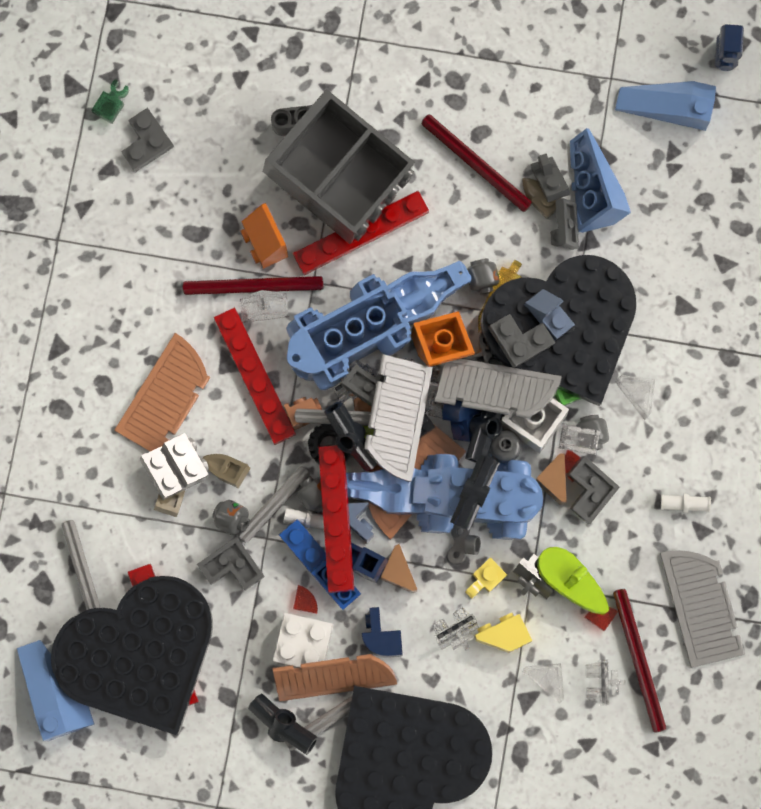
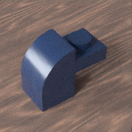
M456 400L455 405L444 404L442 419L450 421L453 440L470 442L472 437L469 429L470 421L473 416L481 413L482 410L462 407L463 401Z
M351 542L353 572L371 582L377 583L388 560L366 547L361 548Z
M379 607L369 608L370 614H365L366 629L371 628V632L361 633L366 648L379 657L403 656L401 630L381 632Z

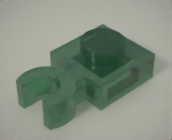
M116 79L111 83V92L108 94L103 91L91 110L93 114L113 124L124 107V103L120 99L125 98L129 93L127 85H125L122 91L116 90L119 85Z

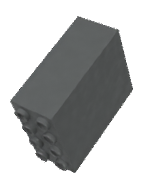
M326 89L265 159L262 172L351 244L354 239L359 241L366 233L369 221L373 224L378 219L384 209L383 205L389 206L400 190L398 187L400 186L403 189L410 181L414 173L412 168L415 161Z

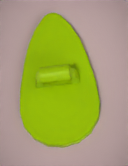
M549 547L541 552L537 567L541 577L548 585L583 609L601 615L608 612L609 606L602 589L588 572L587 568L572 553L560 547Z

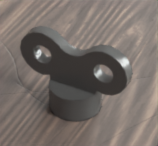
M454 524L451 534L455 542L448 552V559L451 563L459 565L465 561L466 554L478 555L481 540L479 536L469 535L470 532L466 529H463V533L458 535V530L461 527ZM459 552V558L455 559L454 554Z

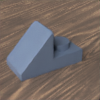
M542 289L524 305L540 324L543 323L553 340L556 341L575 324L560 307L563 300Z
M348 503L350 528L368 544L374 537V533L371 531L373 527L365 519L360 521L358 518L369 507V503Z

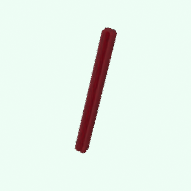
M431 114L423 118L421 123L423 127L522 212L530 208L532 204L530 199Z
M322 276L184 281L182 290L185 295L322 290L324 282Z
M619 589L613 592V596L654 733L666 730V724L627 591L626 589Z

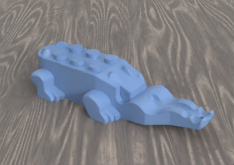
M461 261L435 271L409 272L389 285H386L384 280L381 281L380 277L376 278L375 274H372L359 281L350 290L352 302L325 316L319 313L318 310L314 311L312 307L294 316V320L288 323L286 327L290 337L287 352L288 364L298 377L306 381H314L320 390H328L339 384L341 379L349 374L347 370L350 364L378 349L382 354L388 356L401 350L411 341L410 325L426 320L434 315L437 308L446 298L464 285L471 283V275Z
M435 454L427 456V460H424V465H421V470L414 468L412 482L401 480L384 469L374 472L346 473L348 498L370 502L388 514H417L418 526L421 527V532L450 533L454 526L453 523H450L451 518L461 499L459 496L467 479L471 477L473 469L459 468V461L455 455ZM510 460L507 463L499 464L489 486L490 491L482 508H479L474 521L476 523H487V528H489V533L492 534L493 539L513 540L524 538L527 532V523L535 517L543 506L542 489L538 482L531 477V465L527 461Z

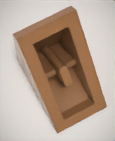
M565 453L559 454L536 478L539 486L559 505H565L567 502Z
M400 544L395 545L381 580L408 592L415 593L417 592V587Z

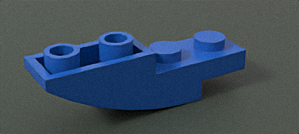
M298 519L278 534L342 610L361 595L355 586L354 591L328 592L326 552Z

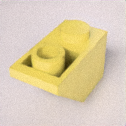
M513 613L499 618L501 623L493 627L488 623L478 628V634L474 636L477 642L508 653L532 642L520 614L514 616Z

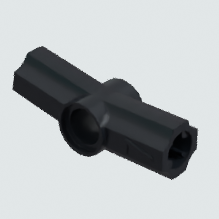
M341 401L327 407L324 413L338 436L336 438L337 447L345 453H350L364 471L372 470L378 464L368 451L364 449L366 440L364 427L353 421L344 403Z
M482 410L480 415L472 417L469 424L472 437L465 456L466 460L476 463L480 455H488L492 439L497 438L501 433L502 424L500 420L503 414Z
M480 455L471 477L467 479L459 496L461 499L450 523L468 531L470 530L479 508H482L490 491L489 486L500 464L489 456Z
M262 693L256 696L248 707L269 728L268 735L274 741H286L306 755L316 745L319 738L298 724L293 712L287 709H279Z

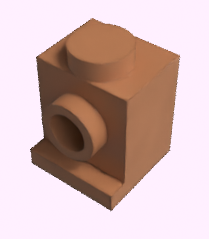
M300 398L294 401V405L291 407L288 403L284 404L294 431L311 424L297 423L295 421L296 409L322 410L317 398Z

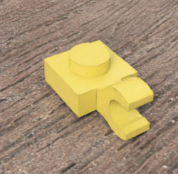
M490 557L473 573L477 581L465 593L473 599L483 588L490 592L507 574Z

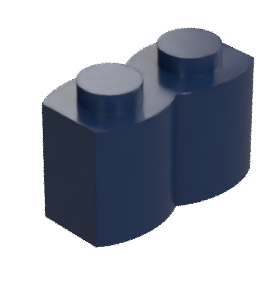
M725 24L720 28V34L716 38L715 66L722 71L733 70L738 66L739 59L742 58L744 27L742 25Z

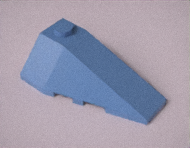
M688 81L620 87L615 110L706 131L711 120L716 86Z
M586 128L570 140L571 168L574 169L575 181L572 183V191H575L578 230L582 233L615 225L631 213L621 185L590 129Z
M38 640L17 648L35 718L43 741H51L94 725L89 706L71 699L60 688L52 671L51 653L43 642Z

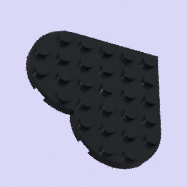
M579 255L560 263L551 272L546 281L529 277L517 278L497 288L487 300L481 317L482 336H484L491 354L505 366L512 367L488 327L509 314L516 322L522 334L538 326L540 323L524 304L544 289L563 300L560 307L575 325L558 338L552 347L516 368L562 376L558 389L600 406L636 313L635 290L626 273L615 263L603 257Z
M155 576L134 585L123 596L116 610L111 608H92L72 617L59 630L52 646L51 666L60 688L67 696L78 703L179 736L212 637L213 618L209 604L202 593L187 581L173 576Z
M354 686L335 789L337 808L433 809L434 803H452L468 797L482 785L491 767L492 744L488 731L475 714L459 705Z

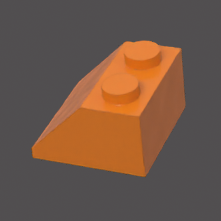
M264 203L241 221L244 229L240 230L245 243L250 242L253 247L250 253L256 264L260 262L263 269L288 258L284 239L267 204Z
M459 311L413 323L411 338L419 358L428 367L474 355L475 352Z

